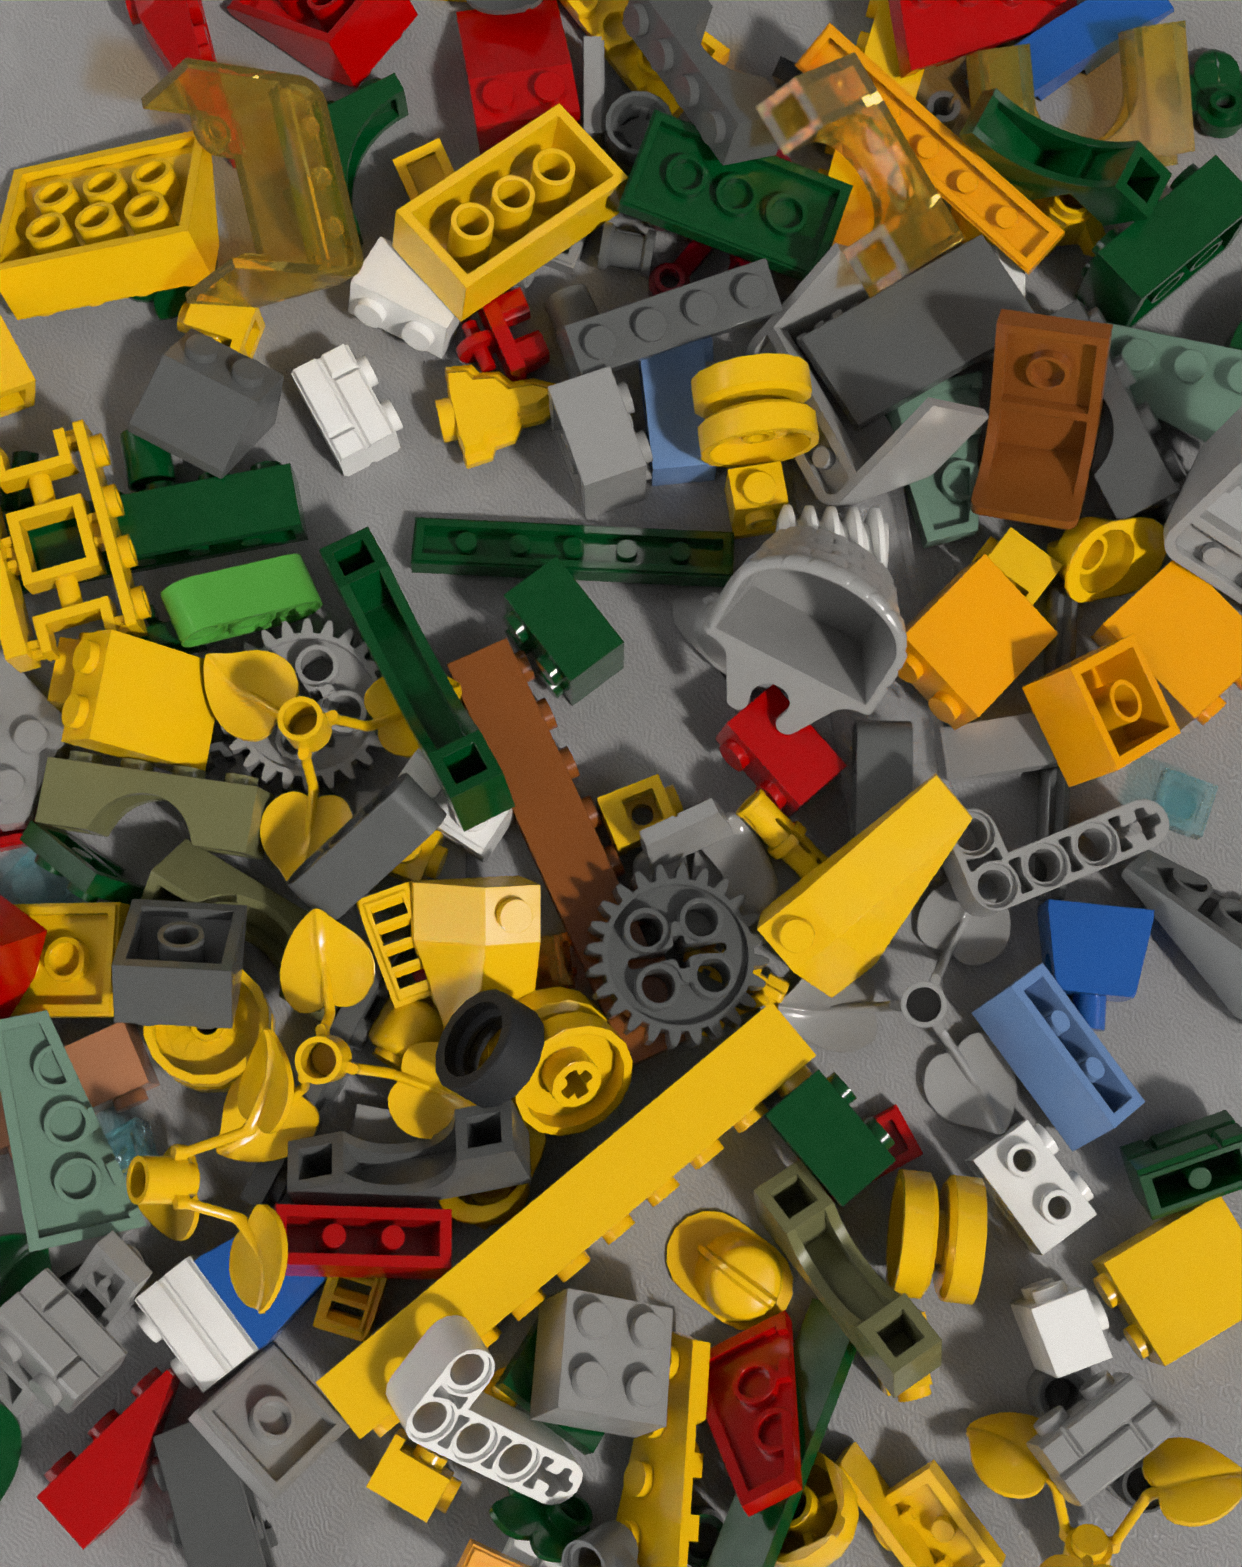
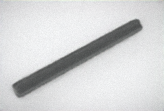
M1063 584L1052 585L1047 591L1046 620L1059 634L1044 648L1043 676L1076 659L1078 602L1068 596ZM1059 766L1039 770L1036 841L1069 828L1070 787H1068ZM1035 856L1034 878L1044 882L1047 877L1046 865L1040 858ZM1066 884L1039 895L1035 899L1043 902L1048 899L1064 900L1066 897Z

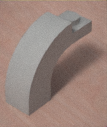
M112 1230L96 1243L66 1287L110 1331L136 1303L134 1301L136 1297L150 1286L147 1280L153 1272L144 1263L139 1251L132 1245L125 1243ZM0 1358V1400L18 1417L38 1400L29 1385V1381L33 1377L18 1361L13 1365H9Z

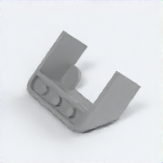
M835 243L785 300L782 304L783 310L772 315L753 337L747 347L745 356L762 353L788 354L801 357L808 363L812 395L804 404L809 405L816 411L819 442L809 452L799 455L794 459L816 498L821 503L837 507H849L931 476L989 416L985 409L928 397L895 432L885 415L857 432L855 431L821 377L796 346V339L804 332L808 334L813 331L814 325L823 320L825 323L830 320L831 314L840 309L844 313L864 302L896 265L892 258Z
M1241 406L1200 448L1165 523L1163 535L1165 551L1173 561L1242 605V487L1239 486L1242 482Z

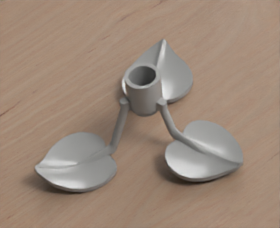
M981 876L978 881L980 895L986 901L995 903L998 897L996 884L989 877ZM948 880L927 897L919 911L917 930L921 941L931 948L943 950L928 982L921 981L910 985L904 991L901 1000L873 1002L876 986L868 972H865L833 998L802 978L792 991L784 997L782 1003H779L778 1010L802 1038L822 1049L839 1053L863 1049L874 1041L878 1032V1025L873 1012L902 1011L905 1019L912 1025L921 1028L932 1027L948 1053L935 1056L926 1067L923 1088L929 1104L944 1119L955 1124L985 1130L994 1134H1003L1011 1122L1016 1105V1074L987 1034H970L956 1046L941 1022L947 1011V999L942 989L938 986L952 955L964 965L979 966L996 959L1003 952L1010 937V913L1006 909L982 918L970 915L959 904Z

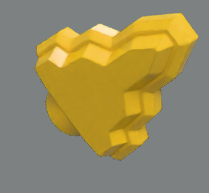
M472 364L445 367L448 397L435 400L444 443L458 440L467 469L492 462L496 450L515 444L523 428L540 425L550 419L548 386L555 383L535 378L512 382L500 371L479 373Z

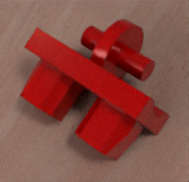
M521 287L508 289L477 311L485 329L484 331H480L476 320H469L462 325L466 339L461 341L456 347L457 355L462 363L478 362L482 373L491 372L496 368L492 358L493 353H496L506 377L512 382L526 380L528 373L550 362L549 349L539 330L514 339L509 327L531 319L530 309Z

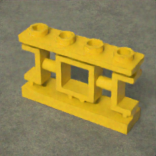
M83 419L72 422L73 429L65 431L63 427L52 430L59 456L11 469L8 456L0 447V487L6 494L30 487L35 505L5 514L11 535L9 537L0 507V641L5 660L20 673L42 667L41 660L48 659L53 661L60 659L54 632L102 619L105 630L113 629L128 635L133 634L138 638L148 635L144 619L152 617L149 600L142 585L135 587L130 568L138 566L137 555L129 534L121 536L116 518L125 514L123 503L115 483L107 484L103 467L111 465L109 451L102 434L93 435ZM76 451L80 452L95 508L94 513H91L89 504L81 493L56 500L52 481L80 473L75 455ZM76 518L86 557L38 571L27 531ZM103 551L107 553L123 613L118 616L115 603L108 595L83 602L78 582L107 574L101 553ZM19 575L22 577L24 587L32 595L56 588L62 609L32 617L37 635L36 640L34 639Z

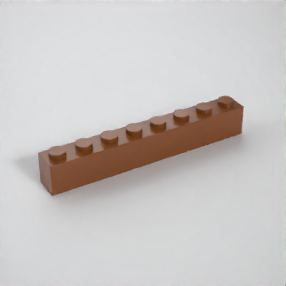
M505 638L447 664L450 677L461 685L462 695L460 699L464 708L480 729L504 773L515 807L512 808L514 818L585 973L590 967L598 964L599 959L583 954L584 948L588 944L600 942L601 940L588 932V927L592 921L607 922L597 908L602 901L618 905L612 891L620 884L617 878L625 875V870L614 846L611 844L603 848L594 828L603 825L591 796L588 795L580 798L572 779L580 776V773L569 748L565 746L558 750L550 730L558 726L546 698L544 697L536 701L527 683L536 678L525 652L519 650L514 653L508 639ZM643 921L631 923L630 934L632 939L643 947H649L640 929L647 925V923ZM663 955L654 959H632L628 961V967L630 969L644 968L651 964L665 961L666 958ZM655 976L643 978L642 990L644 995L655 1003L665 1002L668 997L666 984ZM587 978L594 993L604 985L602 979ZM610 997L597 1000L604 1016H606L608 1010L614 1004ZM621 1013L608 1020L606 1018L607 1023L625 1041L633 1061L632 1067L669 1051L663 1033H659L654 1042L648 1046L644 1044V1027L639 1025L631 1033L625 1035L623 1030L628 1019L627 1016ZM681 1034L677 1047L687 1042L684 1034Z

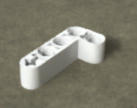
M458 1315L446 1316L436 1321L404 1359L387 1384L386 1395L408 1437L415 1443L543 1504H560L572 1497L582 1483L583 1473L563 1439L542 1422L529 1420L530 1415L482 1392L494 1375L495 1363L471 1322L465 1317Z

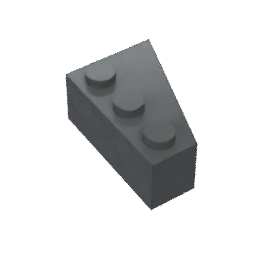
M188 1422L154 1436L153 1440L158 1456L151 1460L153 1474L161 1491H168L173 1512L167 1514L166 1517L168 1530L175 1546L178 1549L183 1547L188 1567H276L271 1548L279 1543L273 1527L265 1529L256 1495L192 1423Z

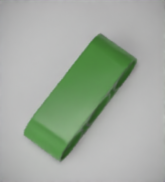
M296 553L190 576L172 583L160 595L183 647L200 646L281 626L284 621H287L288 624L314 614L323 605L302 556Z

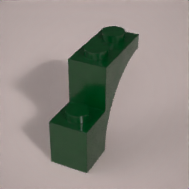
M395 73L382 79H370L364 82L356 92L337 101L329 100L322 102L313 108L310 114L302 117L308 142L324 172L319 175L310 174L301 177L290 189L282 193L289 214L317 267L364 244L358 221L353 212V191L358 169L364 156L376 139L390 126L409 115L404 88Z
M997 88L982 91L959 134V137L1028 200L1071 194L1103 226L1149 219L1172 175L1139 140L1126 142L1104 141L1062 130L1028 113L1008 99Z

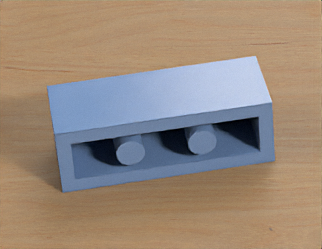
M712 337L671 349L638 362L646 437L653 456V461L649 462L652 486L715 480L717 466H711L701 460L697 427L705 419L695 414L691 391V379L699 371L706 368L705 362H713Z
M1043 962L971 1012L1072 1152L1116 1128L1145 1103V1100Z

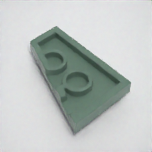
M982 371L949 378L889 412L885 417L895 432L928 397L979 408ZM981 426L935 473L927 478L904 486L923 549L973 537L978 531L979 515L971 511L970 504L979 472L978 438L981 435Z

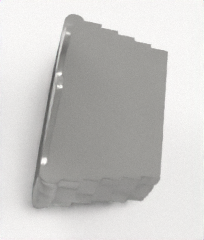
M793 526L787 529H780L766 540L730 577L702 626L708 635L715 638L722 645L726 653L728 705L734 709H744L749 703L753 689L759 685L774 684L781 687L787 693L790 704L777 718L776 727L779 732L786 735L793 734L836 710L849 709L865 715L872 714L877 708V703L887 693V687L892 685L897 678L898 670L903 667L907 658V634L904 619L900 615L897 603V588L893 585L894 580L884 564L878 562L873 554L856 542H851L839 534L824 529L816 530L810 526Z

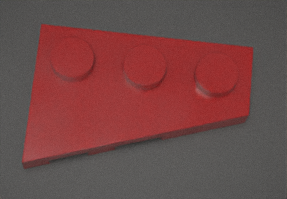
M786 1310L710 1348L706 1419L741 1507L749 1517L803 1490L792 1320Z

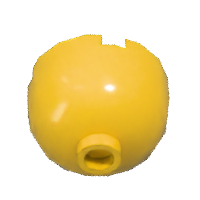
M820 1452L817 1453L775 1563L776 1567H827L843 1556L854 1539L859 1520L857 1494L842 1468Z

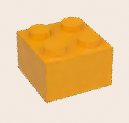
M1135 634L1085 653L1022 687L1068 787L1118 771L1181 733Z

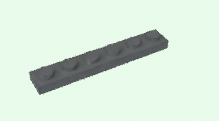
M405 903L396 905L389 919L408 913ZM411 925L383 934L384 944L388 945L410 937ZM373 949L371 953L375 962V976L368 994L354 1006L341 1007L330 1028V1035L343 1039L348 1044L351 1052L353 1048L359 1051L364 1048L369 1040V1030L375 1021L370 1018L380 998L387 1001L390 997ZM404 952L389 957L393 967L399 964ZM346 1073L344 1077L334 1082L320 1085L310 1083L309 1090L303 1097L311 1101L319 1113L326 1098L332 1101L336 1100L349 1074ZM320 1120L314 1136H318L323 1122ZM288 1157L274 1161L258 1162L239 1198L253 1206L257 1204L270 1205L272 1200L280 1203L287 1193Z

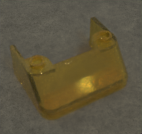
M185 58L141 98L143 109L189 115L193 133L198 143L207 152L217 157L234 159L256 253H244L237 258L229 259L185 293L187 303L259 308L341 285L360 272L363 266V254L325 96L312 80L301 75Z

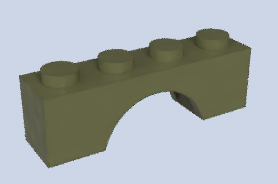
M70 751L68 759L47 758L35 818L37 823L63 831L108 837L118 821L132 809L150 802H170L183 816L188 826L193 846L212 853L263 860L265 850L260 838V823L266 807L274 800L275 795L258 787V778L236 773H225L224 782L205 779L206 771L178 765L173 766L172 774L153 772V763L130 758H121L120 767L103 765L102 756L81 751Z
M188 839L179 844L151 870L141 898L144 900L247 905L245 941L259 948L270 958L278 971L279 978L281 962L287 943L299 922L309 913L208 851L193 846ZM280 984L279 997L286 1001ZM335 1006V1012L337 1013L341 1007ZM324 1008L306 1014L321 1022L324 1016Z
M800 1159L753 1190L758 1220L893 1398H896L941 1366L942 1339L906 1293H898L893 1290L866 1261L847 1232L833 1200Z

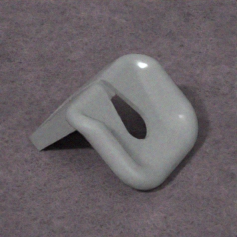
M713 798L678 813L677 817L671 816L639 831L643 851L634 859L632 874L634 875L640 871L649 883L652 882L654 868L661 864L669 879L673 878V874L680 864H685L688 879L690 880L686 856L701 849L720 871L723 879L729 880L724 896L731 900L738 895H746L743 905L739 908L742 916L750 913H758L760 916V912L777 899L779 890L777 874L758 834L742 818H739L736 812L729 811L724 813ZM697 911L686 913L685 923L687 928L697 936H707L710 932V924L707 918Z

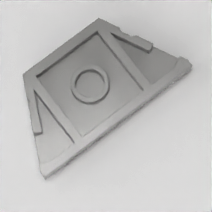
M0 648V829L2 831L26 829L30 821H34L47 758L63 759L69 744L61 742L64 729L61 718L62 714L47 701V698L24 673L17 671L5 660L3 650Z

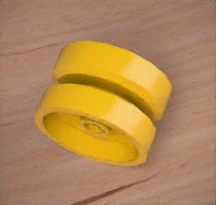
M774 353L740 356L715 363L699 371L691 379L694 412L705 419L697 427L701 460L705 463L724 468H739L785 461L809 452L818 444L819 431L816 411L809 405L804 404L812 395L809 365L801 357Z
M242 969L240 996L232 1029L218 1028L214 1033L205 1035L200 1028L194 1026L154 1025L144 1026L143 1036L152 1058L179 1084L201 1093L228 1092L233 1082L242 1076L264 1027H267L275 1032L276 1020L262 989Z
M559 986L539 989L519 999V1002L537 1012L544 1025V1046L539 1064L529 1082L511 1099L522 1119L538 1132L556 1136L584 1132L604 1121L622 1102L631 1083L633 1061L625 1041L607 1023L606 1017L598 1007L580 991ZM501 1029L488 1042V1058L498 1043Z
M899 1169L894 1182L888 1218L886 1284L898 1293H906L909 1298L921 1299L927 1291L933 1276L934 1289L940 1301L973 1305L982 1280L986 1252L987 1195L983 1178L950 1175L944 1182L938 1197L937 1184L931 1172Z

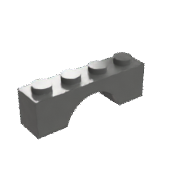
M629 0L628 5L624 9L622 22L626 32L633 38L650 62L652 69L657 72L674 96L677 104L684 110L701 134L703 141L708 144L720 163L724 166L776 155L792 113L765 77L734 71L716 61L702 47L701 42L713 8L708 0Z
M764 258L566 325L555 336L569 377L572 379L608 366L611 367L612 372L621 370L671 349L705 338L720 336L767 320L772 315L782 311L783 308L767 260Z
M1078 299L1050 315L1107 324L1098 307L1088 310L1087 306ZM1109 351L1103 399L1111 411L1114 436L1110 452L1094 476L1117 520L1142 517L1177 498L1182 489L1179 481L1187 476L1172 448L1166 452L1162 451L1154 433L1162 430L1149 403L1145 401L1138 405L1129 386L1137 381L1128 362L1122 354L1113 357Z
M511 1099L497 1107L482 1108L476 1105L455 1109L449 1125L433 1135L432 1139H422L400 1144H383L365 1141L345 1131L288 1141L287 1193L296 1205L399 1208L532 1183L529 1131Z

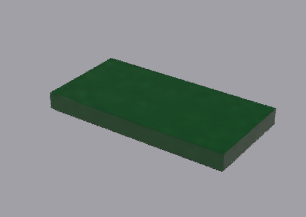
M654 109L617 211L750 262L766 258L769 269L803 281L832 247L853 185L775 155L723 166L708 144L703 141L701 134L694 124Z

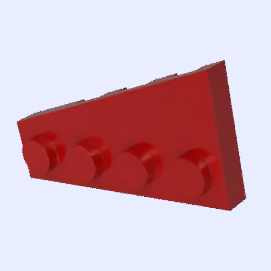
M888 0L901 79L935 65L938 67L953 62L959 57L977 51L981 53L993 49L999 44L1014 39L1026 38L1055 18L1077 6V0Z

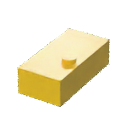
M559 103L397 209L392 247L458 320L462 322L602 226L605 222L618 215V206L629 177Z

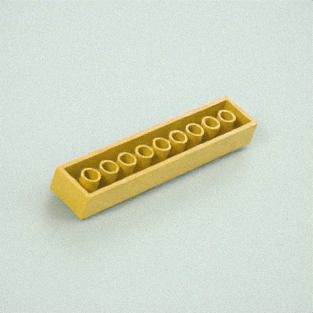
M770 1002L315 1383L359 1439L363 1438L372 1429L381 1438L400 1422L386 1395L387 1384L397 1368L436 1321L453 1315L465 1317L471 1322L488 1348L502 1334L501 1330L497 1327L500 1321L510 1313H512L517 1321H520L547 1296L541 1289L544 1284L555 1275L565 1283L591 1261V1258L585 1252L588 1247L601 1236L610 1245L636 1223L629 1215L632 1210L645 1199L652 1207H655L680 1186L673 1177L688 1163L695 1170H699L725 1148L718 1138L732 1126L738 1133H741L753 1125L769 1111L762 1103L765 1098L775 1090L781 1097L788 1095L813 1074L806 1064L817 1055L777 1007Z

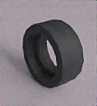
M492 989L477 993L466 1000L451 1016L441 1034L435 1054L436 1074L441 1084L482 1108L497 1107L515 1097L529 1082L539 1064L544 1046V1025L536 1011L504 992ZM501 1029L498 1043L491 1056L478 1068L481 1054L487 1043Z

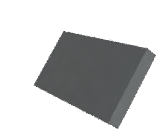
M981 234L802 336L799 345L857 432L992 354L995 349L996 324L1001 309L1028 313L1035 312Z

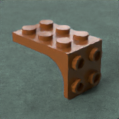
M1001 309L996 324L987 433L970 504V509L973 513L1061 529H1073L1078 525L1095 460L1113 324Z

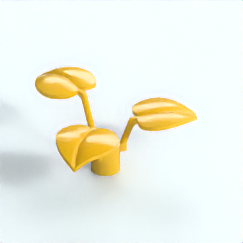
M250 650L236 653H208L205 655L203 669L205 691L212 712L219 724L235 738L243 741L257 742L267 738L277 722L282 734L298 750V758L301 760L308 785V796L295 791L281 794L266 807L260 823L262 846L269 859L279 869L286 881H288L290 876L307 858L353 817L349 804L342 797L336 795L319 797V785L311 756L312 752L322 749L328 743L332 734V726L340 725L366 732L378 729V738L381 745L388 752L396 756L411 758L419 746L382 677L376 680L365 693L364 705L369 715L373 718V720L365 721L339 715L335 710L324 713L315 700L305 696H298L299 682L295 670L287 660L275 653ZM447 676L460 699L462 695L461 685Z
M313 909L299 922L287 943L281 962L280 984L289 1005L295 1011L304 1014L313 1013L324 1008L323 1019L315 1028L316 1036L302 1042L295 1054V1067L299 1074V1085L296 1087L294 1082V1097L288 1117L281 1128L275 1133H263L258 1127L256 1133L252 1136L217 1147V1154L223 1157L244 1162H267L288 1157V1141L313 1137L319 1125L317 1108L311 1101L303 1097L309 1090L310 1083L320 1085L334 1082L344 1077L346 1073L397 1081L388 1095L389 1112L400 1129L417 1138L432 1139L433 1135L449 1125L455 1109L476 1106L473 1102L441 1084L436 1074L435 1058L439 1042L427 1041L410 1046L403 1055L401 1071L393 1068L353 1062L348 1044L340 1037L330 1035V1028L336 1014L335 1006L351 1007L365 998L374 982L375 962L368 945L363 939L324 910ZM242 1076L233 1082L227 1093L219 1135L242 1127L247 1120L241 1116L238 1109V1091Z
M264 1027L253 1048L239 1085L238 1109L241 1116L247 1119L245 1124L236 1130L188 1146L173 1144L165 1151L163 1156H135L129 1165L126 1178L127 1193L131 1202L138 1205L142 1214L157 1230L174 1241H185L191 1237L197 1227L200 1213L232 1222L237 1226L239 1232L233 1240L229 1257L230 1278L241 1301L246 1306L256 1309L258 1314H265L271 1307L285 1277L288 1260V1242L284 1225L276 1211L267 1204H257L248 1219L243 1213L199 1201L197 1193L200 1185V1173L195 1155L252 1136L256 1133L258 1127L263 1133H275L285 1123L294 1097L293 1072L279 1038L273 1030Z
M999 1412L981 1417L971 1422L966 1428L971 1462L975 1472L992 1491L1007 1498L1025 1499L1040 1493L1045 1483L1049 1486L1060 1527L1058 1536L1065 1545L1063 1554L1048 1557L1039 1567H1113L1110 1566L1112 1554L1120 1552L1121 1544L1149 1503L1156 1499H1159L1160 1509L1169 1521L1187 1527L1208 1525L1220 1520L1232 1511L1242 1499V1468L1238 1464L1200 1441L1183 1437L1168 1438L1144 1457L1142 1473L1145 1480L1152 1487L1142 1492L1112 1536L1108 1537L1100 1527L1093 1524H1082L1073 1528L1070 1525L1063 1495L1026 1444L1038 1434L1033 1427L1039 1419L1038 1417L1017 1412Z

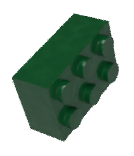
M1217 155L1200 168L1193 163L1184 169L1171 183L1170 188L1172 191L1158 201L1149 219L1134 221L1121 233L1117 228H1114L1096 243L1092 249L1095 256L1081 270L1080 274L1084 279L1075 294V297L1086 305L1088 310L1098 307L1107 323L1132 328L1230 247L1242 229V181Z

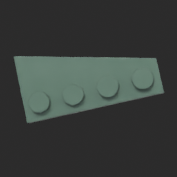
M1113 324L1110 352L1113 357L1120 354L1124 356L1137 381L1129 386L1138 405L1145 401L1149 403L1159 422H1164L1204 444L1242 406V350Z
M48 1011L0 1019V1092L29 1252L104 1236L112 1230L118 1233L147 1226L138 1205L133 1204L129 1199L126 1179Z

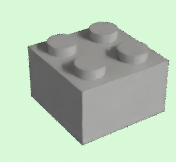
M608 366L548 386L551 427L585 519L644 500L646 480L652 479L649 462L653 461V456L644 431L634 432L630 414L634 413L635 409L626 382L616 383L611 367Z
M567 1288L542 1301L539 1306L529 1420L634 1438L666 1427L673 1308Z

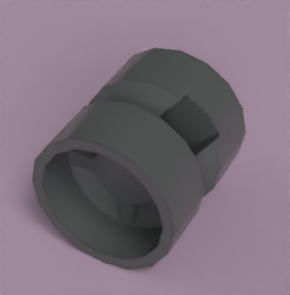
M632 91L621 95L611 104L606 114V154L628 177L632 171L654 109L672 116L669 106L659 96L647 91Z

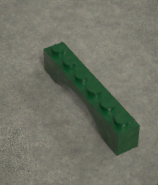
M367 526L319 549L335 589L463 831L465 832L515 807L502 769L480 729L464 708L440 666L369 527Z

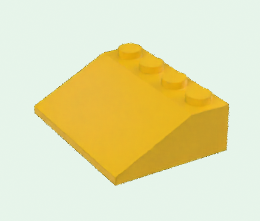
M207 128L14 170L0 223V293L17 320L36 316H50L60 311L85 306H99L109 301L134 296L143 297L158 291L183 286L192 287L214 280L219 250V235L211 139Z

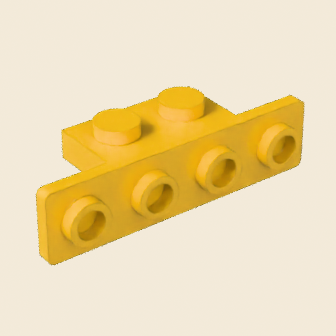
M856 1442L847 1446L835 1462V1464L842 1468L857 1494L858 1506L872 1523V1529L878 1542L886 1550L892 1551L903 1567H1001L1006 1558L1005 1553L934 1459L891 1488Z

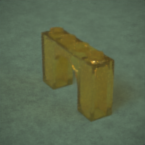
M1185 20L1137 27L1118 33L1122 102L1115 121L1098 140L1115 142L1139 140L1164 166L1178 165L1177 154L1195 151ZM1030 43L981 50L966 55L971 112L982 91L997 88L1016 105L1041 120L1035 103Z
M855 52L794 77L756 106L757 111L784 155L813 142L824 143L840 152L862 178L872 201L874 226L871 232L842 252L870 298L926 265L965 239Z

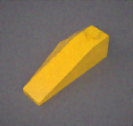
M935 773L760 912L757 930L795 974L833 998L877 963L973 819L972 815Z
M519 875L410 881L412 892L411 936L417 956L421 959L430 985L433 1004L437 1006L444 1029L451 1016L466 1000L481 991L497 989L516 1000L535 991L541 942L540 884ZM488 1043L481 1054L478 1068L488 1059Z

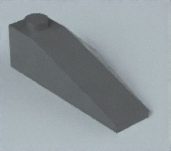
M1150 850L1144 851L1124 869L1121 874L1122 878L1147 909L1155 910L1154 917L1232 1014L1242 1021V895H1240L1238 900L1224 898L1212 892V885L1207 878Z

